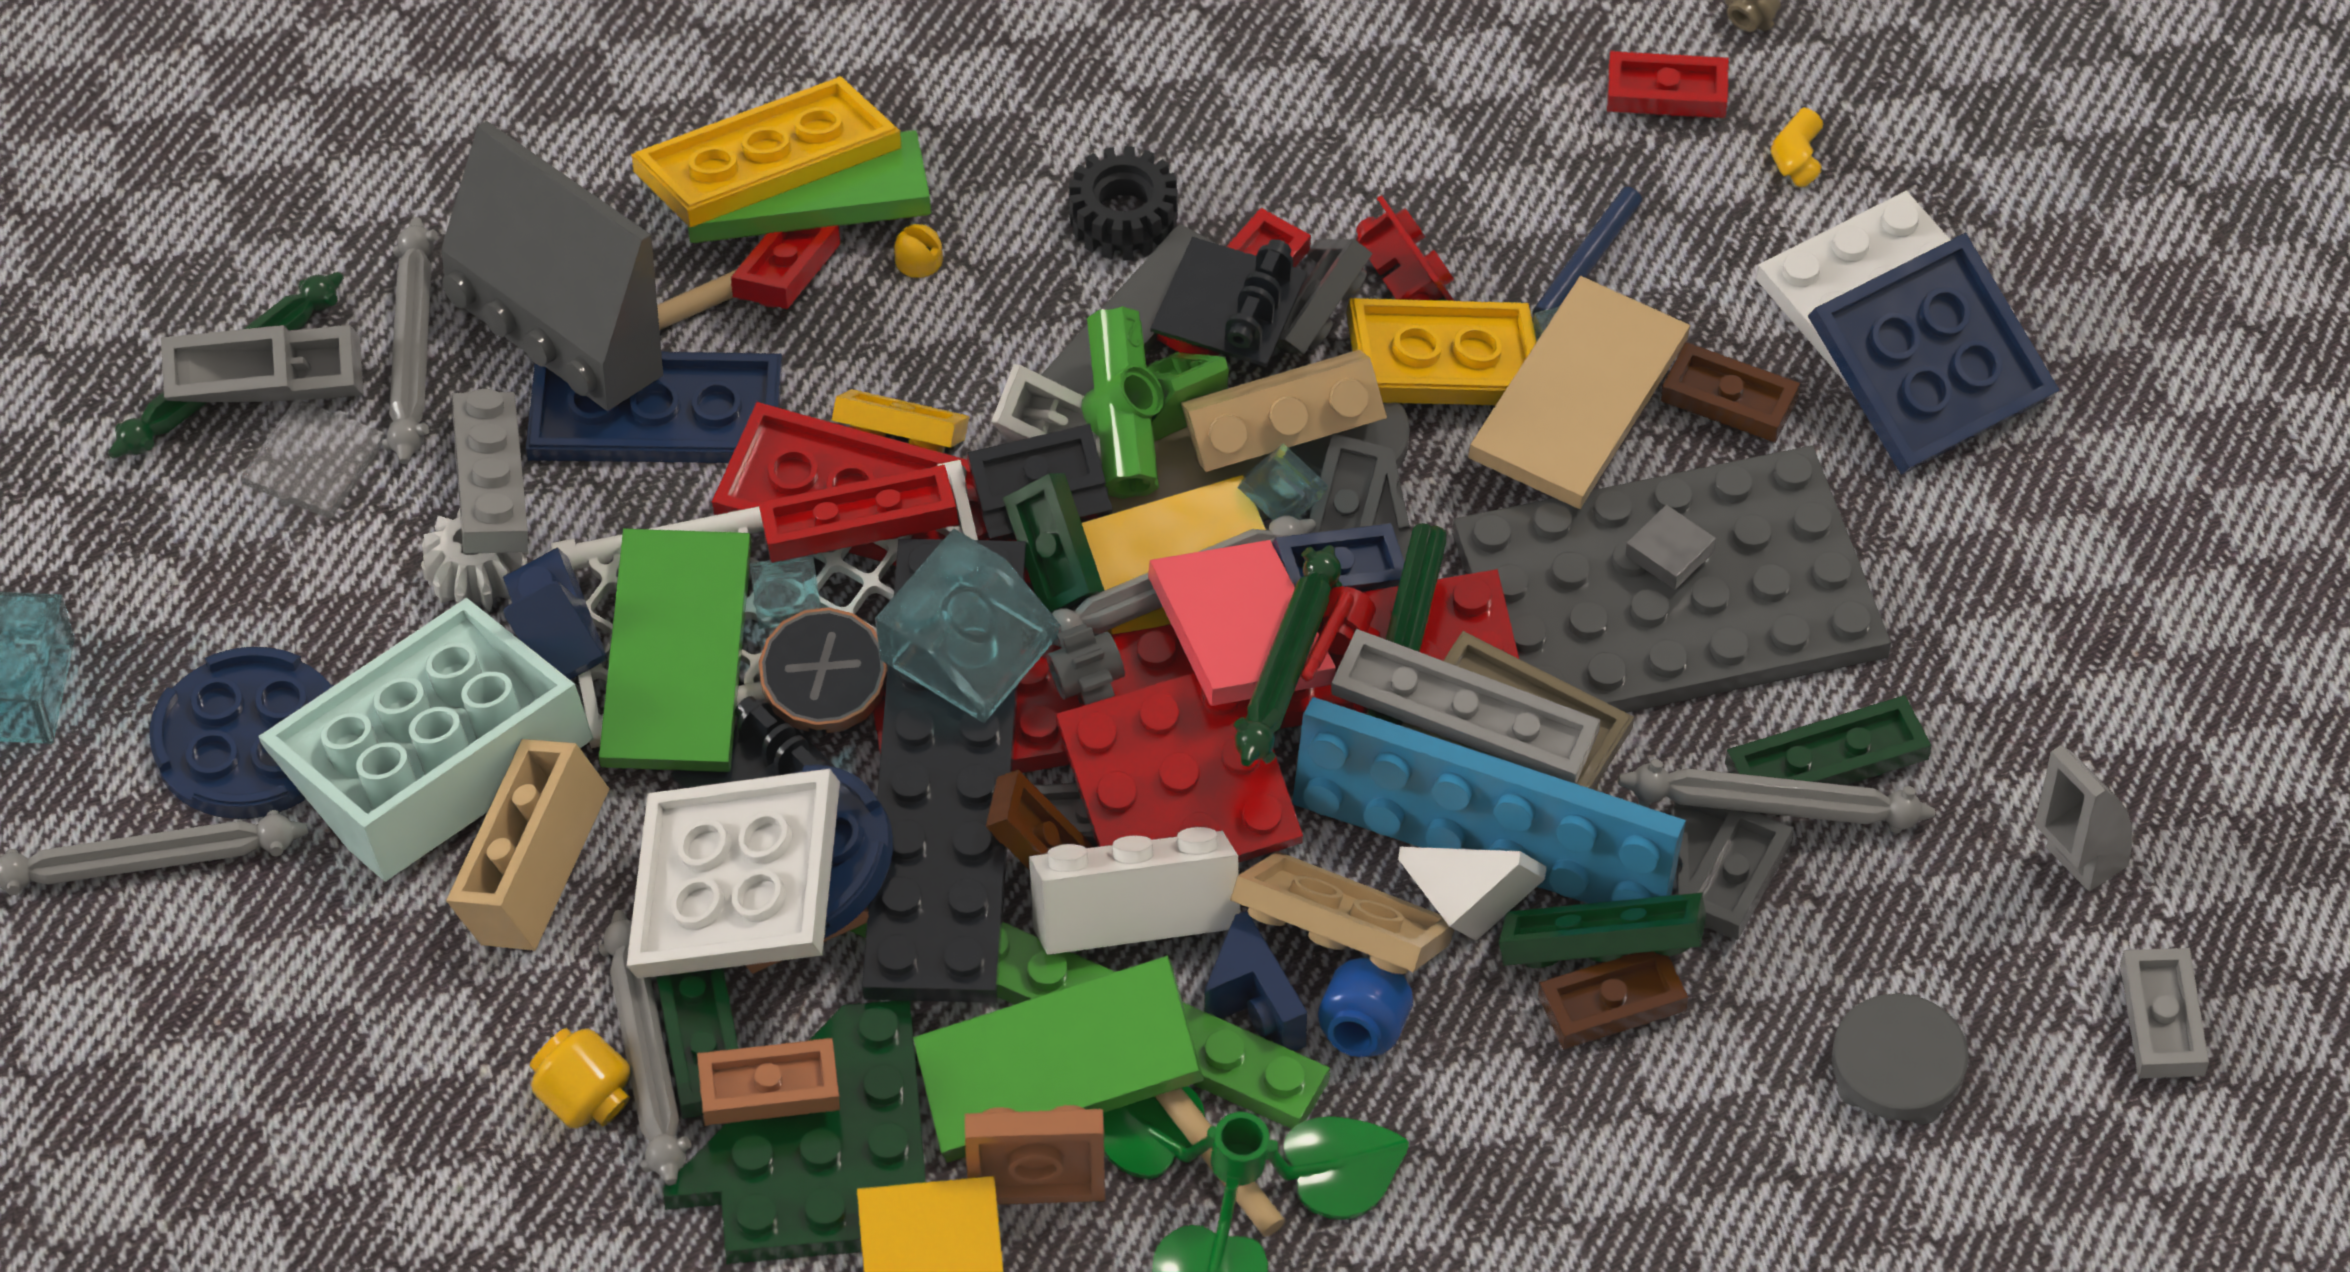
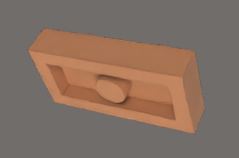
M832 1038L697 1053L705 1125L840 1110Z

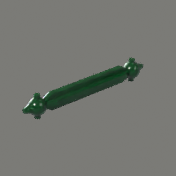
M338 271L326 276L312 275L299 283V294L285 296L244 329L284 325L288 331L300 330L305 326L313 310L323 311L337 303L336 290L344 279L343 275ZM162 392L147 405L140 419L131 418L116 426V440L108 454L111 458L115 459L127 454L140 455L151 450L154 447V436L169 433L207 402L167 401L164 398V392Z
M1331 545L1319 551H1315L1312 547H1308L1303 551L1302 556L1305 559L1303 564L1304 577L1300 578L1296 584L1249 702L1246 719L1241 717L1234 723V727L1237 729L1235 746L1241 754V763L1244 766H1250L1255 760L1261 759L1267 764L1273 761L1276 756L1272 751L1275 743L1273 733L1280 729L1328 606L1331 589L1342 586V583L1339 581L1341 564L1335 556L1334 547Z

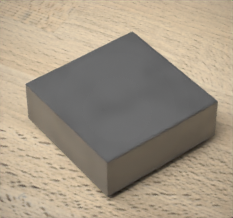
M1666 504L1627 542L1625 556L1675 590L1715 551L1716 538Z

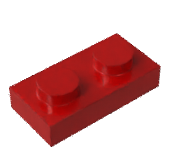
M1610 51L1607 112L1726 118L1729 57Z
M839 225L791 232L767 233L731 276L732 296L757 302L766 307L788 309L841 244Z

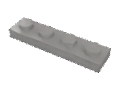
M478 389L470 393H452V416L463 553L528 552V527L515 392Z
M1356 629L1331 682V695L1523 767L1575 784L1600 730V719L1359 629Z

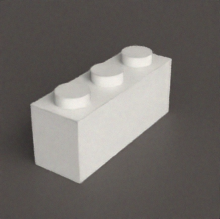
M1193 827L1180 831L1177 837L1151 840L1144 836H1126L1115 840L1113 845L1086 849L1081 845L1065 844L1051 848L1048 854L1029 856L1033 929L1047 955L1229 930L1234 916L1241 913L1240 904L1230 900L1237 876L1239 875L1238 854L1223 831H1215L1206 827Z

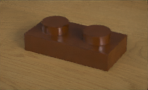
M1685 342L1662 386L1661 402L1776 443L1798 400L1801 383Z
M1019 770L997 777L986 828L1029 870V856L1048 854V851L1055 846L1075 844L1081 845L1086 849L1095 848Z
M1654 951L1628 954L1613 961L1602 962L1539 982L1538 997L1563 1050L1687 1011L1688 995L1669 956L1659 955Z

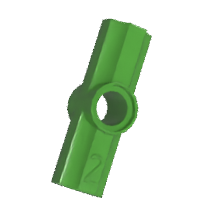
M1123 306L1109 310L1100 309L1087 318L1094 388L1087 392L1082 399L1083 417L1086 423L1091 425L1092 431L1099 436L1102 470L1107 494L1120 499L1147 496L1159 488L1152 417L1161 411L1164 405V393L1157 377L1146 368L1142 323L1139 311Z

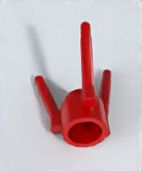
M1341 586L1331 589L1329 603L1317 631L1320 636L1301 673V678L1304 681L1309 682L1314 678L1328 651L1337 655H1345L1356 629L1380 637V632L1370 626L1376 607L1369 596L1350 587ZM1355 703L1353 705L1354 711L1367 714L1368 708Z

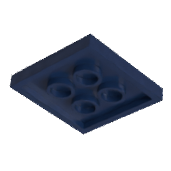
M1966 232L1814 308L1808 315L1809 320L1901 475L2051 399L2060 391Z

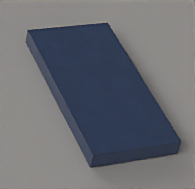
M661 352L663 376L609 411L602 408L586 395L581 396L577 394L565 380L547 367L539 366L535 363L526 442L527 460L729 463L756 402L780 408L783 368L782 353Z

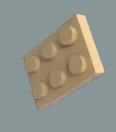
M1276 851L1238 875L1230 899L1233 902L1249 907L1248 915L1260 922L1275 926H1283L1286 922L1309 931L1308 938L1321 946L1336 950L1346 949L1347 946L1370 955L1369 959L1378 968L1397 974H1405L1408 970L1415 972L1450 945L1455 930L1438 913L1279 851Z

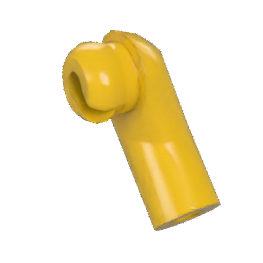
M1805 107L1795 114L1776 136L1771 146V155L1779 171L1784 177L1789 175L1792 182L1798 187H1805L1813 182L1821 173L1822 168L1819 161L1811 156L1813 149L1809 143L1821 131L1823 122L1815 111Z

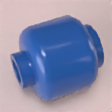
M1369 958L1348 960L1335 970L1318 1008L1319 1026L1325 1037L1340 1052L1355 1057L1383 1055L1396 1045L1413 1007L1412 988L1404 975L1382 970Z

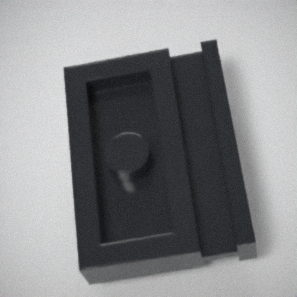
M1090 424L967 452L971 477L986 527L987 538L990 541L1016 539L1003 498L1050 473H1065L1081 523L1112 514L1113 508L1107 494L1106 482Z

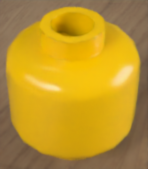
M567 1028L562 1029L538 1051L529 1065L535 1072L531 1081L532 1092L570 1128L577 1129L586 1126L593 1120L603 1127L620 1113L630 1099L623 1091L630 1077L629 1064L592 1029H581L574 1033H571Z

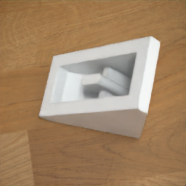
M1014 364L991 422L1009 442L1086 425L1087 423L1082 413V399L1084 396L1024 366ZM1092 431L1093 437H1094V440H1095V444H1096V448H1097V452H1098L1099 459H1100V458H1101V451H1100L1099 436H1097V435Z
M1400 847L1398 860L1447 924L1475 941L1545 880L1546 866L1521 851Z

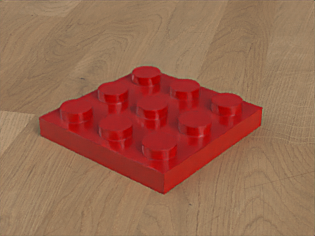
M1194 672L1057 713L1056 723L1097 846L1113 845L1115 840L1126 836H1144L1155 840L1177 837L1178 833L1184 829L1206 827L1224 832L1238 854V863L1302 844L1303 834L1276 756L1273 761L1267 764L1261 759L1255 760L1250 766H1244L1241 763V754L1236 749L1235 735L1237 729L1234 727V723L1241 717L1246 719L1251 699L1211 706Z

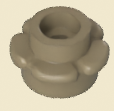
M1725 0L1728 6L1727 15L1731 22L1747 32H1753L1757 28L1761 31L1770 30L1774 26L1773 19L1775 14L1781 7L1780 0Z

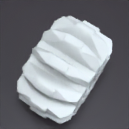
M460 508L457 518L454 520L438 516L435 525L436 532L424 534L422 544L424 561L421 562L424 579L428 580V585L434 587L435 595L438 596L440 602L444 603L456 599V604H458L465 598H468L472 602H481L490 612L494 601L493 598L498 596L511 600L503 576L527 564L529 549L528 552L463 553Z

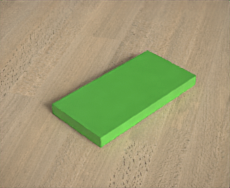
M917 130L900 132L901 149L690 228L688 226L690 243L931 214L930 195Z
M623 529L599 751L601 767L730 772L736 717L734 712L737 706L752 547L750 533Z
M1168 956L913 1037L940 1150L947 1163L966 1157L965 1113H982L988 1109L998 1107L1010 1108L1017 1112L1051 1111L1056 1107L1064 1105L1079 1106L1086 1110L1103 1109L1104 1113L1204 1081L1174 969Z

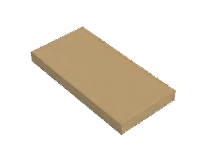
M1579 276L1470 444L1468 458L1575 508L1581 509L1687 341L1691 325L1583 276Z

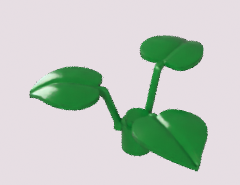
M1189 1086L1182 1087L1205 1117L1203 1103L1198 1095ZM1155 1097L1103 1113L1104 1154L1121 1171L1143 1179L1157 1178L1170 1168L1175 1157L1182 1162L1188 1163L1212 1148L1211 1167L1215 1175L1225 1182L1216 1233L1200 1225H1186L1175 1229L1165 1236L1157 1246L1152 1262V1272H1268L1266 1254L1259 1242L1244 1236H1228L1238 1187L1256 1181L1264 1171L1266 1160H1269L1282 1179L1287 1181L1298 1179L1297 1194L1301 1203L1307 1209L1330 1219L1345 1220L1364 1215L1381 1201L1404 1160L1409 1147V1141L1406 1138L1376 1124L1343 1117H1317L1296 1125L1287 1133L1283 1143V1153L1288 1162L1287 1164L1278 1152V1142L1270 1139L1266 1124L1252 1113L1234 1112L1226 1115L1219 1121L1217 1126L1208 1128L1206 1137L1193 1145Z

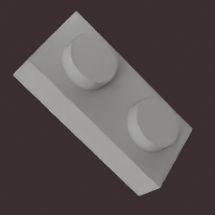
M2190 948L2123 950L2120 968L2138 1079L2205 1076L2209 1059Z

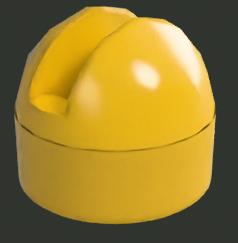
M913 224L904 228L898 234L894 244L896 267L904 275L913 278L927 277L938 271L943 262L942 242L937 232L931 227L922 224Z

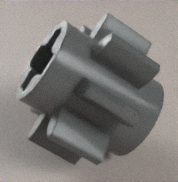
M1085 623L1057 633L1056 635L1062 649L1051 652L1046 657L1052 679L1062 699L1065 700L1077 695L1080 704L1084 703L1087 705L1114 697L1115 694L1110 683L1125 677V670L1120 653L1111 634L1107 631L1095 636L1091 627L1087 628Z

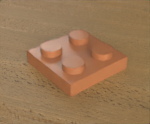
M1064 1105L1056 1107L1051 1111L1017 1112L1010 1108L998 1107L988 1109L982 1113H965L967 1177L969 1179L994 1176L997 1205L1105 1201L1103 1109L1086 1110L1079 1106Z

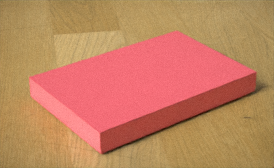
M1271 540L1150 560L1148 578L1210 705L1214 706L1251 699L1295 589ZM1317 632V634H1316V636H1315V639H1314V642H1313L1312 647H1311V649H1310V652H1309V654H1308V657H1309L1310 653L1312 652V650H1313V648H1314V646H1315V644H1316V642H1317V640H1318V638H1319V636H1320V635L1318 634V632ZM1329 653L1326 654L1320 668L1311 681H1304L1300 675L1294 691L1331 685L1336 667Z

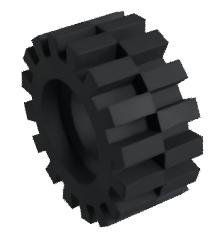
M1124 146V155L1116 156L1114 147L1105 148L1103 160H1100L1093 153L1086 157V168L1078 164L1073 171L1074 180L1070 179L1069 183L1070 226H1073V235L1077 241L1084 239L1085 249L1091 253L1099 246H1102L1103 258L1112 260L1114 251H1123V261L1133 260V250L1139 249L1144 258L1153 253V242L1159 246L1168 236V233L1170 234L1176 228L1178 219L1177 179L1174 172L1169 174V164L1164 159L1154 164L1153 152L1145 149L1139 158L1135 157V147ZM1120 195L1137 197L1146 202L1143 206L1131 211L1112 210L1101 203L1111 197Z

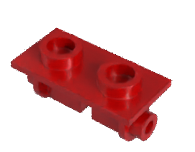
M1380 195L1377 200L1386 213L1377 219L1375 217H1368L1362 220L1356 227V233L1358 234L1356 241L1373 253L1369 260L1380 276L1399 263L1401 265L1383 278L1395 299L1438 300L1444 296L1447 301H1455L1445 287L1455 280L1435 250L1425 256L1423 255L1417 243L1426 236L1408 210L1404 208L1395 214L1383 196Z

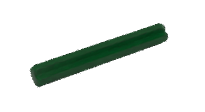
M1420 523L1412 530L1385 639L1420 652L1446 546V531L1439 526ZM1368 708L1367 715L1400 726L1402 725L1403 721Z

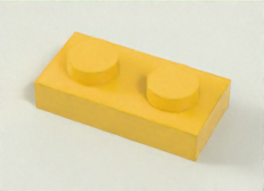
M851 389L836 396L831 421L849 424L850 428L883 437L886 436V433L909 438L908 444L944 453L945 447L951 448L965 440L970 416Z

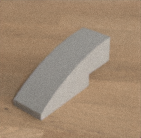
M282 325L161 337L164 398L167 401L266 402L364 396L360 335L351 325L288 331Z
M2060 745L2052 750L2034 825L2048 838L2046 848L2090 892L2129 866L2132 849V824L2128 811L2119 798L2073 752Z

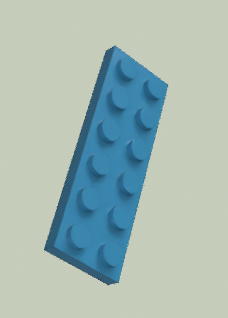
M1312 697L1303 713L1293 805L1421 848L1521 851L1546 866L1545 880L1537 887L1588 904L1670 896L1672 894L1686 823L1684 819Z

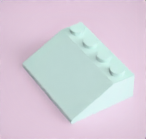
M465 598L258 736L264 749L347 849L384 882L488 812L522 739L576 743L579 748L594 739L575 684L468 598Z

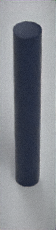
M1628 186L1621 189L1533 308L1532 313L1537 321L1548 325L1579 276L1586 278L1641 204L1642 197L1637 190Z

